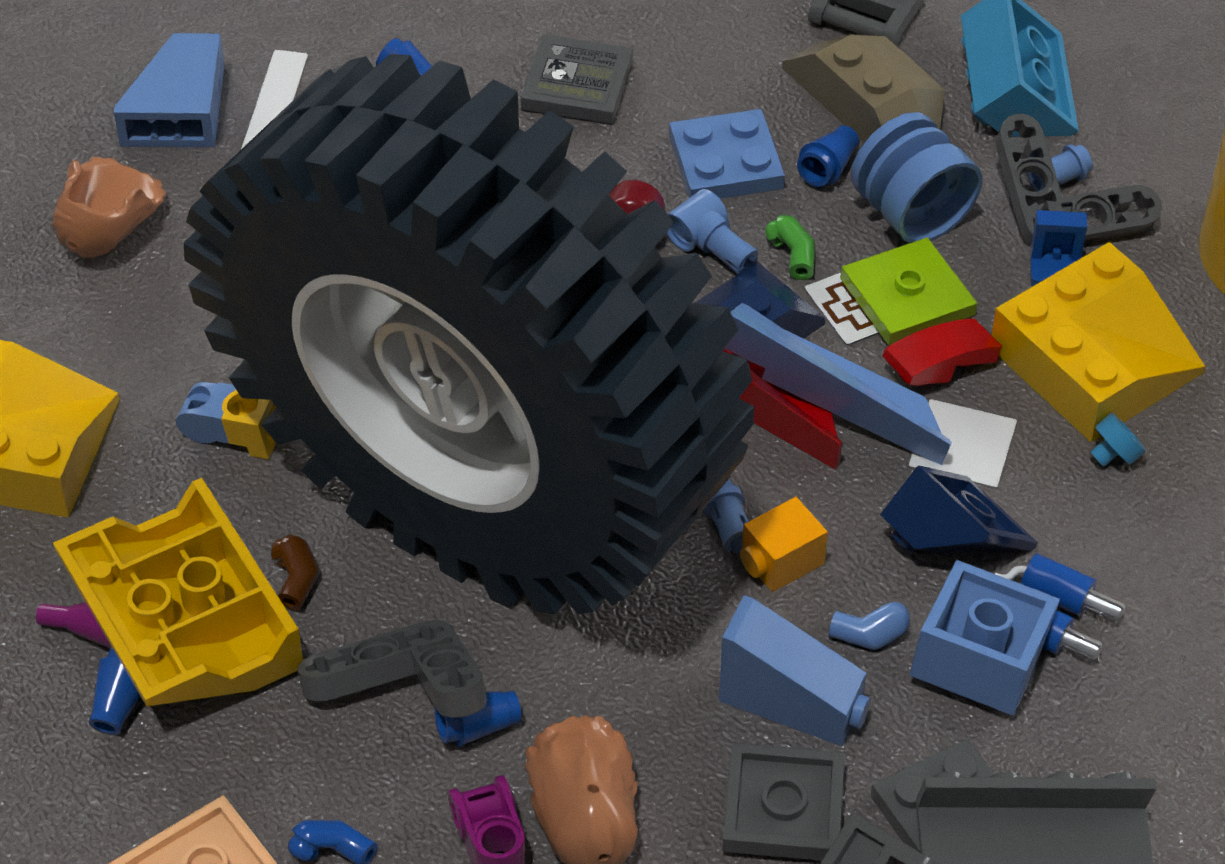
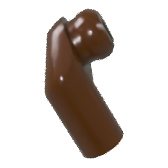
M289 534L274 542L271 548V556L273 560L279 559L277 565L286 568L289 574L278 594L279 599L286 609L299 611L319 576V567L307 541L300 536Z

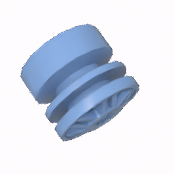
M914 112L905 113L887 121L871 134L855 157L851 168L850 180L862 197L867 198L869 204L874 209L881 211L885 221L904 241L912 243L927 237L930 241H933L958 225L973 208L981 192L983 176L979 167L959 147L952 145L948 136L939 130L937 125L928 116Z

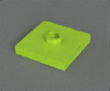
M928 237L853 262L841 268V281L888 345H892L898 340L928 327L966 319L976 314L978 303Z

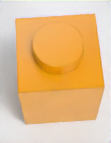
M795 496L743 525L742 549L740 550L741 561L747 572L754 578L759 577L773 593L825 564L828 531Z

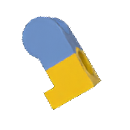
M209 382L194 384L176 418V425L179 431L189 439L199 443L209 444L218 441L245 446L250 456L268 460L276 445V442L262 426V423L275 410V405L271 400L241 398L233 384L219 382L218 384Z

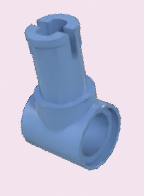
M699 190L668 213V216L674 223L666 234L671 242L682 251L689 252L698 247L705 253L712 252L737 275L756 263L758 250L730 230L727 210L720 198L710 190Z

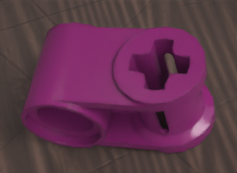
M504 775L494 777L493 784L465 792H460L457 788L447 791L455 828L460 839L464 841L472 864H526L524 830L516 812L511 789ZM499 851L506 852L504 854H493L494 852Z

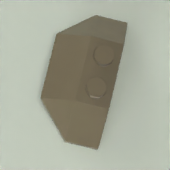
M847 35L817 43L784 60L782 63V68L843 125L854 129L863 143L887 121L905 113H922L928 116L940 130L945 89L886 36Z

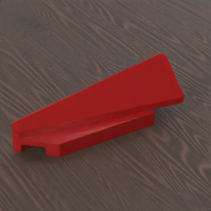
M723 349L724 352H727V353H730V354L739 356V355H737V354H735V353H732V352H730V351H728V350H726V349ZM748 360L752 382L739 399L754 406V423L836 470L840 465L842 441L837 437L832 413L763 380L765 368Z

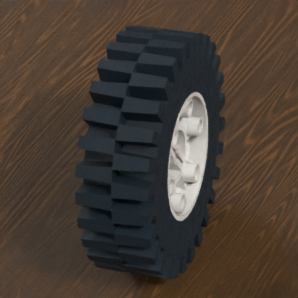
M389 54L375 68L366 56L348 60L335 73L329 69L319 76L206 182L199 190L203 196L189 209L186 223L196 231L184 242V261L201 271L188 284L193 303L217 315L204 329L213 351L245 359L228 377L241 398L272 401L276 408L262 423L263 428L277 445L301 439L309 447L314 455L301 471L319 489L337 476L354 491L345 512L364 528L368 527L380 514H383L394 522L393 545L413 556L427 544L435 547L440 571L460 583H463L478 569L490 600L511 606L525 593L535 611L541 613L556 614L566 602L571 605L577 614L594 612L605 599L613 606L624 600L636 585L639 587L731 477V473L743 460L748 445L742 442L741 439L753 426L754 406L739 399V397L752 382L748 359L723 351L738 331L729 307L692 303L712 277L699 255L692 253L662 258L655 249V246L673 225L674 221L656 200L627 214L609 196L610 192L627 171L605 151L583 171L569 162L565 157L574 126L551 110L524 132L519 129L518 91L494 79L471 98L461 66L439 60L420 76L411 55Z

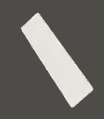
M283 50L274 51L242 148L294 100L308 57L307 53Z

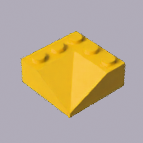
M1110 242L995 309L991 335L1002 345L998 357L1091 443L1102 436L1097 430L1096 425L1111 412L1123 422H1126L1205 372L1206 366L1144 271Z
M0 340V505L69 518L120 400L119 393L23 346L5 340Z

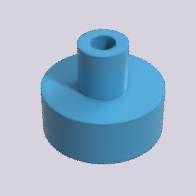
M1111 412L1096 425L1104 440L1091 453L1102 466L1105 467L1118 455L1131 465L1147 451L1135 434L1114 413Z

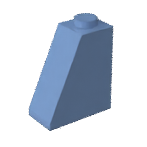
M172 34L114 107L120 147H215L225 70L220 34Z
M744 595L722 637L719 701L842 747L851 728L861 729L871 703V698L864 695L866 672L757 600Z

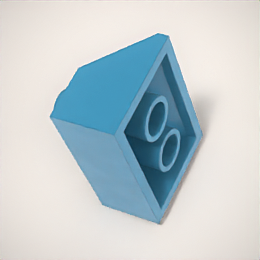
M982 0L961 15L963 29L962 44L966 50L968 64L966 75L971 85L973 99L971 109L977 120L985 126L990 125L999 132L1002 123L1009 116L1026 114L1032 116L1040 123L1045 136H1072L1077 133L1079 129L1062 33L1022 0ZM1013 131L1011 137H1021L1018 131Z

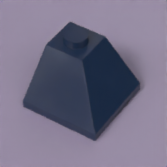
M759 262L695 302L729 307L730 312L741 303H744L784 330L803 339L825 325L824 316Z
M920 465L915 468L880 514L894 528L891 532L892 537L901 546L914 553L918 550L935 553L1032 551L1038 544L1031 535L968 476Z

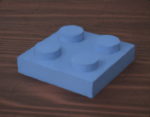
M762 109L669 122V138L688 198L701 189L710 190L720 199L784 189L785 174Z

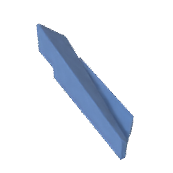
M741 303L731 311L738 331L724 349L764 367L763 380L942 465L952 442L942 435L926 397L784 330L744 303Z

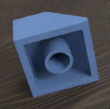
M956 560L921 629L909 676L1014 716L1033 674L1060 599Z

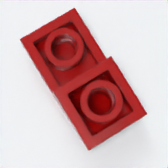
M975 318L945 322L915 332L886 347L882 357L898 372L899 377L904 382L913 386H925L926 384L950 382L956 365L969 367L973 364L996 363L1002 345Z

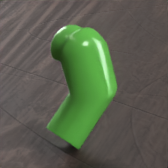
M779 215L777 220L770 221L765 229L766 237L768 240H772V245L780 247L786 243L791 250L789 273L794 279H809L814 274L815 241L795 217Z

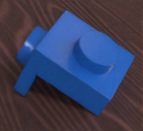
M1036 210L1030 246L1031 286L1038 284L1082 258L1087 231V213Z

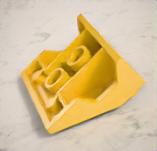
M202 477L191 482L175 509L137 526L112 516L53 542L54 550L146 706L255 691L298 671V666L303 661L299 629Z

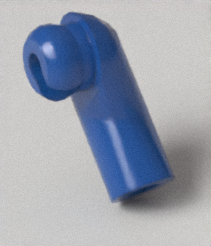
M303 820L292 829L295 834L288 842L289 852L303 861L316 859L318 851L322 847L335 850L355 864H369L378 850L376 842L340 820Z

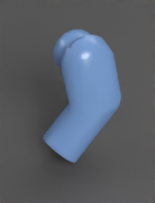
M899 602L884 604L863 618L835 611L828 636L864 648L877 650L899 638L907 631L910 623V614L908 609Z

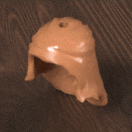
M91 157L89 162L81 165L79 161L73 159L68 167L67 181L65 182L64 189L53 211L51 226L55 230L59 243L67 247L70 252L81 256L83 259L96 258L114 250L120 241L130 235L141 222L152 215L164 201L166 192L162 189L161 180L154 179L151 174L140 172L133 167L121 165L114 158Z
M586 715L580 718L571 716L561 723H551L544 731L536 735L534 745L529 746L525 751L527 760L525 768L529 774L528 783L534 790L531 795L532 808L553 852L564 864H623L635 847L638 828L635 821L633 804L634 796L637 793L638 781L634 780L636 774L632 770L633 758L631 752L627 749L624 739L625 735L618 730H613L611 723L602 716H595L593 718Z

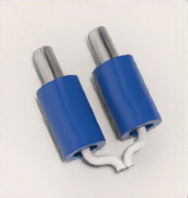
M1038 553L1032 557L1028 566H1016L1003 575L995 573L1009 580H1012L1018 574H1024L1021 580L1022 585L1059 598L1058 607L1078 616H1081L1086 608L1118 621L1125 610L1123 603L1094 591L1097 583L1096 579ZM1056 610L1042 648L1057 655L1065 646L1095 660L1101 653L1102 643L1073 630L1074 618Z

